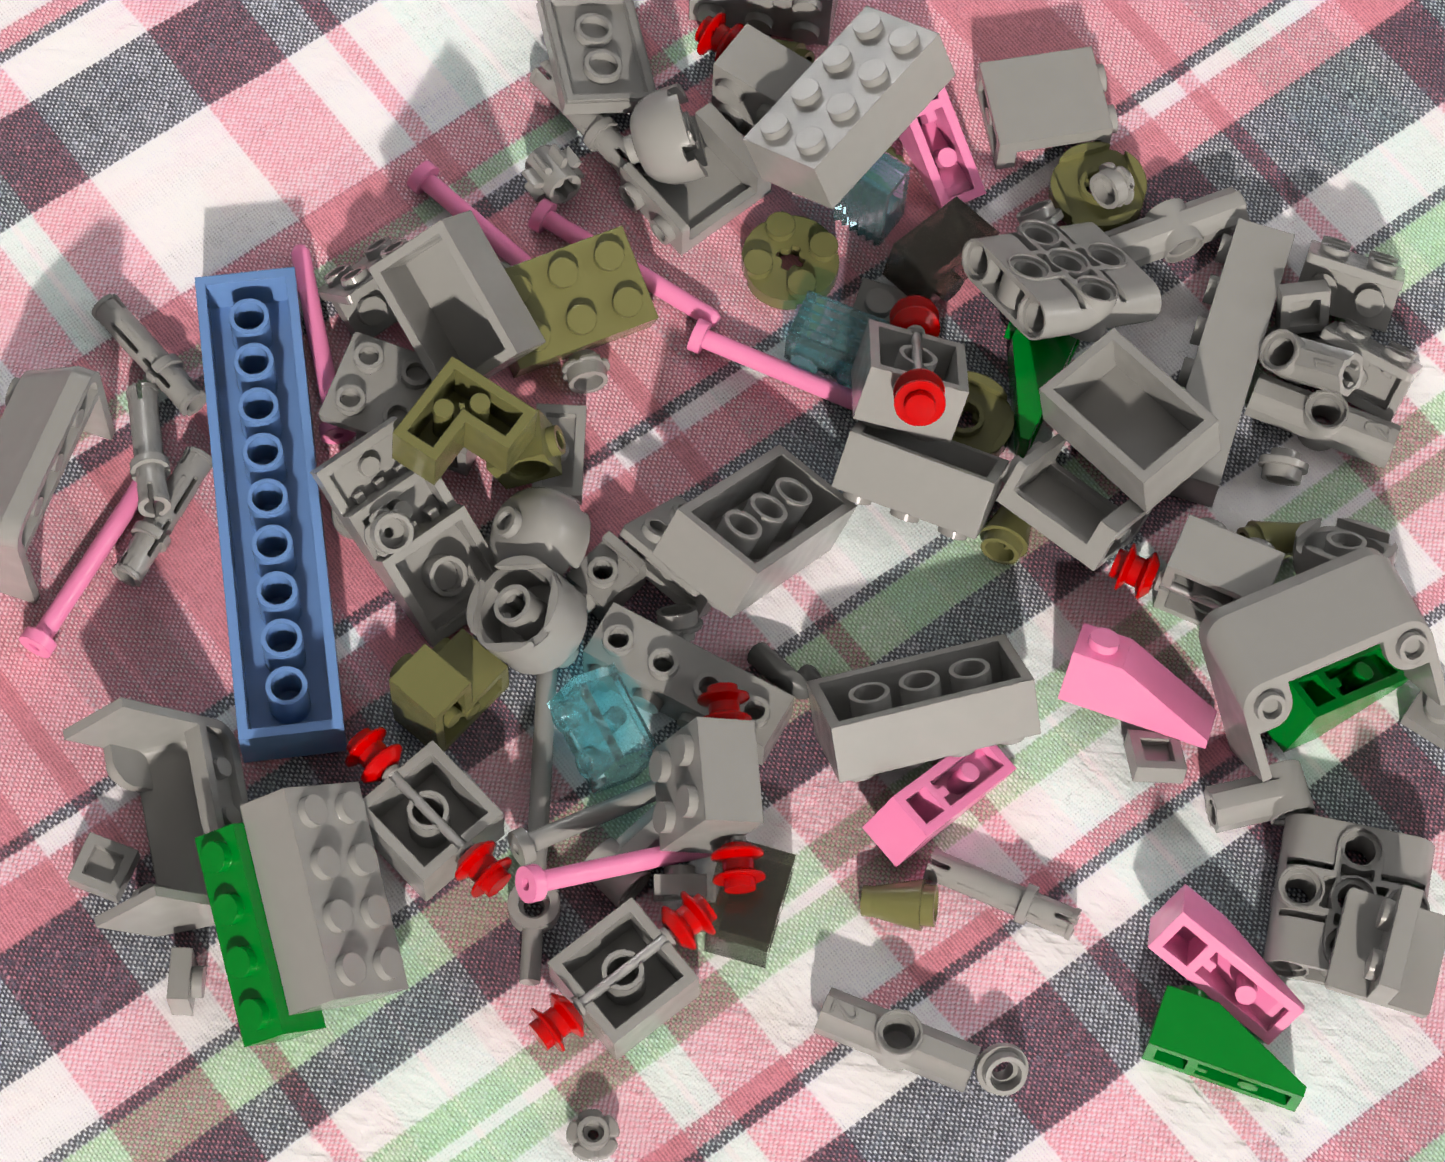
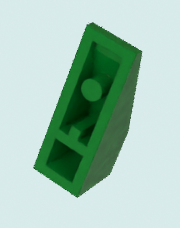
M1009 322L1004 338L1011 341L1007 364L1011 410L1014 412L1015 419L1013 427L1015 457L1019 455L1024 458L1032 447L1044 421L1039 388L1071 363L1080 340L1070 335L1029 340Z
M1377 644L1288 682L1293 698L1291 712L1281 725L1267 731V733L1277 743L1283 753L1320 737L1402 686L1409 679L1405 677L1403 670L1395 668L1384 658L1380 644Z
M1167 985L1160 1000L1142 1059L1287 1110L1296 1111L1307 1087L1219 1002L1207 999L1208 996L1205 992L1188 985H1179L1177 988Z

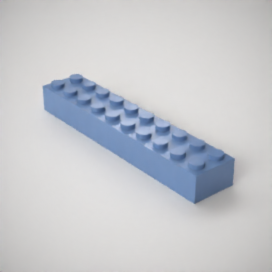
M295 267L194 277L238 741L243 762L249 763L347 751L320 488L310 473L317 468Z

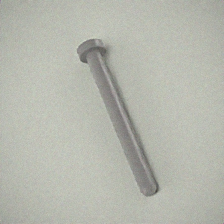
M652 780L529 833L523 827L509 832L508 843L514 858L519 865H528L536 861V852L655 802V782Z

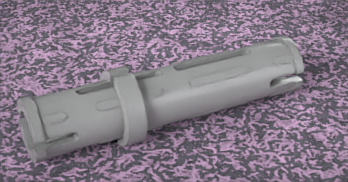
M545 60L540 65L546 71V75L550 80L537 67L532 71L529 80L562 113L550 61ZM602 114L564 115L584 136L583 142L591 152H599L620 177V167L627 163L623 158L628 162L630 161L625 150L623 136L618 132V124L611 117H604ZM641 163L633 164L636 169L641 166Z
M108 294L94 305L92 316L105 327L120 346L146 373V381L154 384L157 389L164 392L183 416H192L205 405V391L183 370L184 364L176 354H169L146 327L127 309L116 294H113V296Z
M141 382V399H138L136 383L130 385L126 390L134 455L130 462V475L137 483L138 511L145 517L155 518L154 501H158L160 516L165 515L171 509L167 478L171 474L169 459L163 452L158 389L152 383Z
M188 446L184 450V454L167 480L168 495L171 501L169 512L160 516L158 501H154L155 518L144 517L143 520L136 521L131 529L133 537L111 570L120 581L133 587H140L155 558H157L159 553L166 552L171 543L169 536L174 530L175 525L190 504L200 484L210 469H212V457L205 451L193 446L191 448Z
M935 848L931 855L932 862L927 864L923 879L931 880L1015 916L1014 922L1023 926L1027 921L1060 935L1068 941L1070 940L1074 932V925H1077L1082 909L1074 908L1038 893L1040 887L1031 883L1024 887L947 854L939 848Z

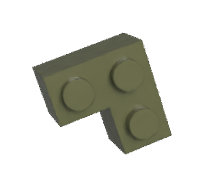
M452 356L392 433V458L433 485L441 478L463 447L507 474L535 437L538 411Z
M463 628L451 640L448 637L442 639L433 649L424 644L414 655L411 653L405 654L396 662L389 675L391 677L389 679L394 719L425 746L433 740L444 752L509 687L508 666L486 650Z

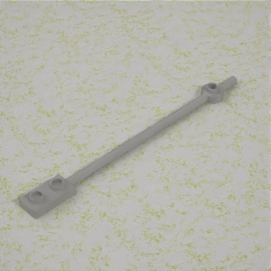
M537 403L536 410L539 409L553 425H558L561 428L565 438L566 452L561 455L562 475L534 482L532 487L539 486L562 491L582 503L587 406ZM558 667L552 671L536 675L528 833L549 824ZM548 847L536 852L537 859L530 864H537L543 870H546ZM514 886L508 896L507 908L512 925L522 932L519 983L535 986L541 982L543 933L552 929L560 917V896L557 890L547 891L544 900L534 902L541 905L544 911L538 916H529L524 911L529 904L521 900L516 886Z

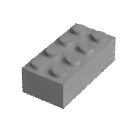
M866 6L743 138L761 179L833 210L955 76L940 34Z
M779 444L679 507L652 555L661 561L671 574L683 579L704 596L713 608L733 618L830 551L857 505L845 499L842 493L831 487L832 485Z
M1005 634L806 681L814 733L839 783L865 781L878 773L899 768L914 769L928 761L948 756L963 757L970 755L977 749L997 744L1012 745L1021 742L1026 737L1041 734L1034 678Z
M359 781L282 788L240 805L289 1015L365 1004L409 989Z

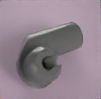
M764 642L754 645L747 656L748 663L762 676L783 691L795 696L794 698L798 700L809 698L806 681L822 678L817 669L812 665H803L796 671Z

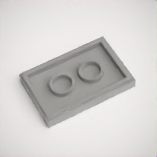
M537 0L536 7L562 115L632 113L635 105L643 97L656 91L633 0Z

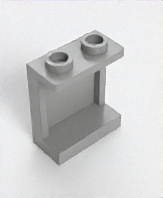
M1092 46L979 63L975 90L995 170L1014 167L1017 152L1094 140L1095 142L1110 144L1112 133H1117L1118 118L1115 106L1113 104L1107 105L1104 94L1107 91L1106 71L1102 63L1096 64Z
M711 102L695 112V119L703 141L708 166L703 168L708 172V177L689 183L672 185L660 183L646 174L642 165L635 169L630 162H627L620 167V187L618 190L623 202L632 211L636 212L639 210L649 221L651 230L656 238L664 245L670 243L681 256L771 192V183L761 179L744 143V137Z
M1060 434L1055 435L1044 444L1037 441L1024 458L1017 455L1007 465L1000 479L1005 485L996 501L1092 571H1095L1117 554L1120 548L1123 549L1135 539L1152 509L1146 513L1131 499L1118 507L1059 465L1056 458L1066 442Z

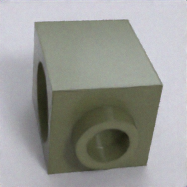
M537 409L535 437L507 474L486 462L487 470L506 490L562 475L561 455L566 452L564 435L558 425H553L539 409Z

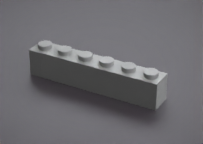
M1238 218L1233 236L1223 233L1215 262L1224 264L1221 276L1210 275L1202 301L1211 305L1208 318L1198 315L1190 339V344L1199 346L1195 359L1185 357L1177 384L1185 387V391L1219 420L1221 451L1169 495L1212 508L1258 360L1260 345L1264 340L1275 304L1278 284H1281L1295 234Z

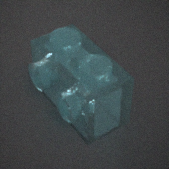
M614 663L572 677L547 703L555 727L563 734L575 757L576 767L579 773L587 780L593 794L632 781L649 766L652 750L657 747V744Z

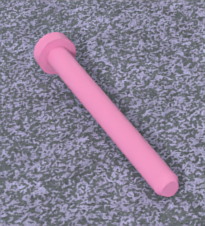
M429 160L422 162L411 173L407 181V187L417 195L426 192L452 216L471 210L495 253L509 265L513 266L532 259L438 178L439 168Z
M547 198L539 202L528 222V227L540 234L546 229L569 244L594 236L556 213L557 204ZM637 262L650 293L696 321L701 318L711 322V327H716L721 319L718 310Z
M299 244L293 247L291 259L293 267H295L299 298L321 404H323L336 373L311 253L305 245ZM322 422L319 425L321 441L326 444L345 443L356 434L326 422Z
M699 318L695 324L687 344L688 351L699 355L702 349L708 350L852 410L851 388L711 331L712 323Z
M134 480L35 628L27 626L19 637L20 643L35 655L42 658H50L57 647L53 640L55 634L138 511L137 483Z
M660 846L546 870H543L537 864H530L517 869L515 886L521 900L529 904L544 900L547 891L711 857V854L660 851Z

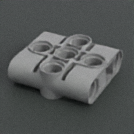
M1028 219L1020 223L1015 233L973 238L965 243L962 250V266L969 280L1029 340L1070 335L1081 341L1096 342L1104 336L1107 328L1153 321L1161 311V293L1156 283L1092 222L1054 227L1045 221Z
M1304 813L1288 815L1284 823L1275 887L1270 897L1271 912L1263 956L1264 961L1279 976L1324 985L1331 957L1330 948H1333L1342 913L1338 899L1345 898L1350 888H1357L1391 899L1400 887L1405 884L1424 890L1420 908L1430 911L1428 895L1435 845L1422 837ZM1356 850L1361 852L1366 857L1368 864L1357 865L1352 863L1347 858L1345 851ZM1285 889H1301L1306 893L1309 902L1297 903L1291 900Z

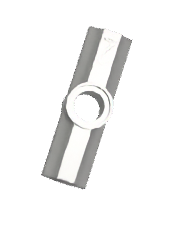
M1231 186L1186 203L1180 198L1166 200L1153 207L1144 218L1104 233L1141 267L1163 258L1168 263L1183 261L1196 254L1203 247L1204 243L1223 237V233L1228 235L1234 233L1238 218L1250 221L1247 212V203L1239 190L1236 191Z
M1260 373L1244 413L1248 417L1296 434L1301 443L1311 450L1325 451L1332 448L1385 468L1401 429V425L1348 406L1347 401L1342 395L1325 390H1317L1313 393ZM1314 416H1322V417H1325V418H1327L1332 424H1330V425L1321 424V423L1317 422L1313 417H1314Z
M831 987L814 1028V1033L873 1056L878 1064L886 1069L894 1071L905 1069L962 1093L966 1089L981 1050L980 1046L921 1023L918 1017L908 1010H888ZM892 1031H899L908 1036L911 1040V1045L903 1049L892 1048L886 1043L883 1036Z

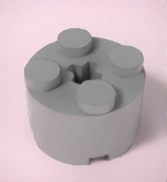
M519 555L506 558L494 565L498 570L486 581L481 578L474 586L468 600L467 624L478 642L510 668L522 674H543L557 667L566 668L573 664L579 654L578 647L587 627L588 615L585 596L538 558Z

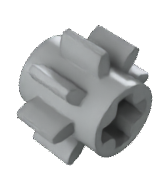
M556 144L540 146L526 159L525 170L522 171V175L528 182L524 187L536 202L541 201L545 197L555 204L565 203L572 199L581 187V179L584 178V174L578 167L582 161L569 146L562 151Z

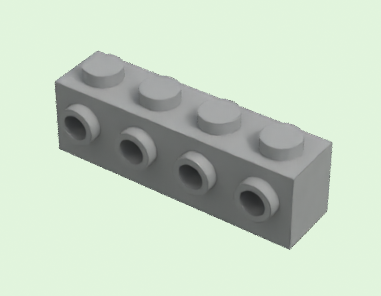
M613 602L583 650V671L587 673V677L594 684L605 690L611 691L616 688L631 696L632 701L642 710L651 714L661 712L675 719L680 728L696 717H704L709 714L708 708L697 703L698 696L707 692L709 685L720 682L737 684L738 689L748 692L750 696L747 702L740 705V711L751 715L752 721H755L758 763L762 766L792 717L795 696Z

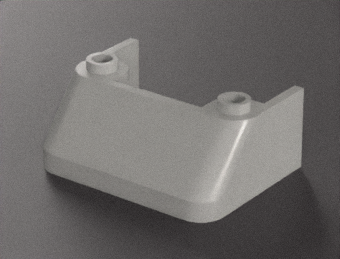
M81 366L28 370L24 372L21 378H13L7 389L5 397L6 408L0 419V593L33 604L37 603L40 594L26 552L83 431L112 440L115 434L101 375L99 372Z
M1365 547L1354 550L1218 607L1205 616L1199 628V641L1230 750L1262 782L1272 779L1260 734L1278 727L1289 716L1293 705V698L1288 682L1377 644H1380L1384 658L1392 666L1403 670L1405 677L1438 705H1445V680L1433 633L1392 562L1373 548Z
M121 697L64 729V740L103 748L106 771L111 780L123 789L140 793L156 884L149 883L141 886L133 892L130 899L94 917L96 927L160 937L215 926L194 838L233 823H244L240 805L249 801L238 743L230 728L218 719Z

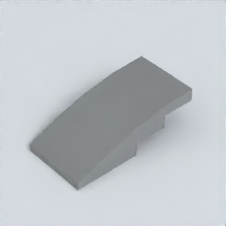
M392 416L310 473L367 561L427 643L431 647H435L442 639L449 637L467 624V605L474 586L481 578L486 581L498 569L494 567L496 562L493 559L491 549L464 505L456 503L442 478L433 485L392 458V433L401 423L399 417ZM388 508L392 511V509L398 508L404 511L411 520L414 529L413 541L405 551L383 558L377 555L375 549L367 546L364 539V529L369 526V517L375 510ZM390 527L384 531L386 537H390L393 533Z

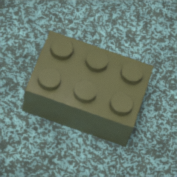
M623 226L505 268L546 340V343L509 366L513 378L567 359L577 351L591 350L650 328L659 318Z

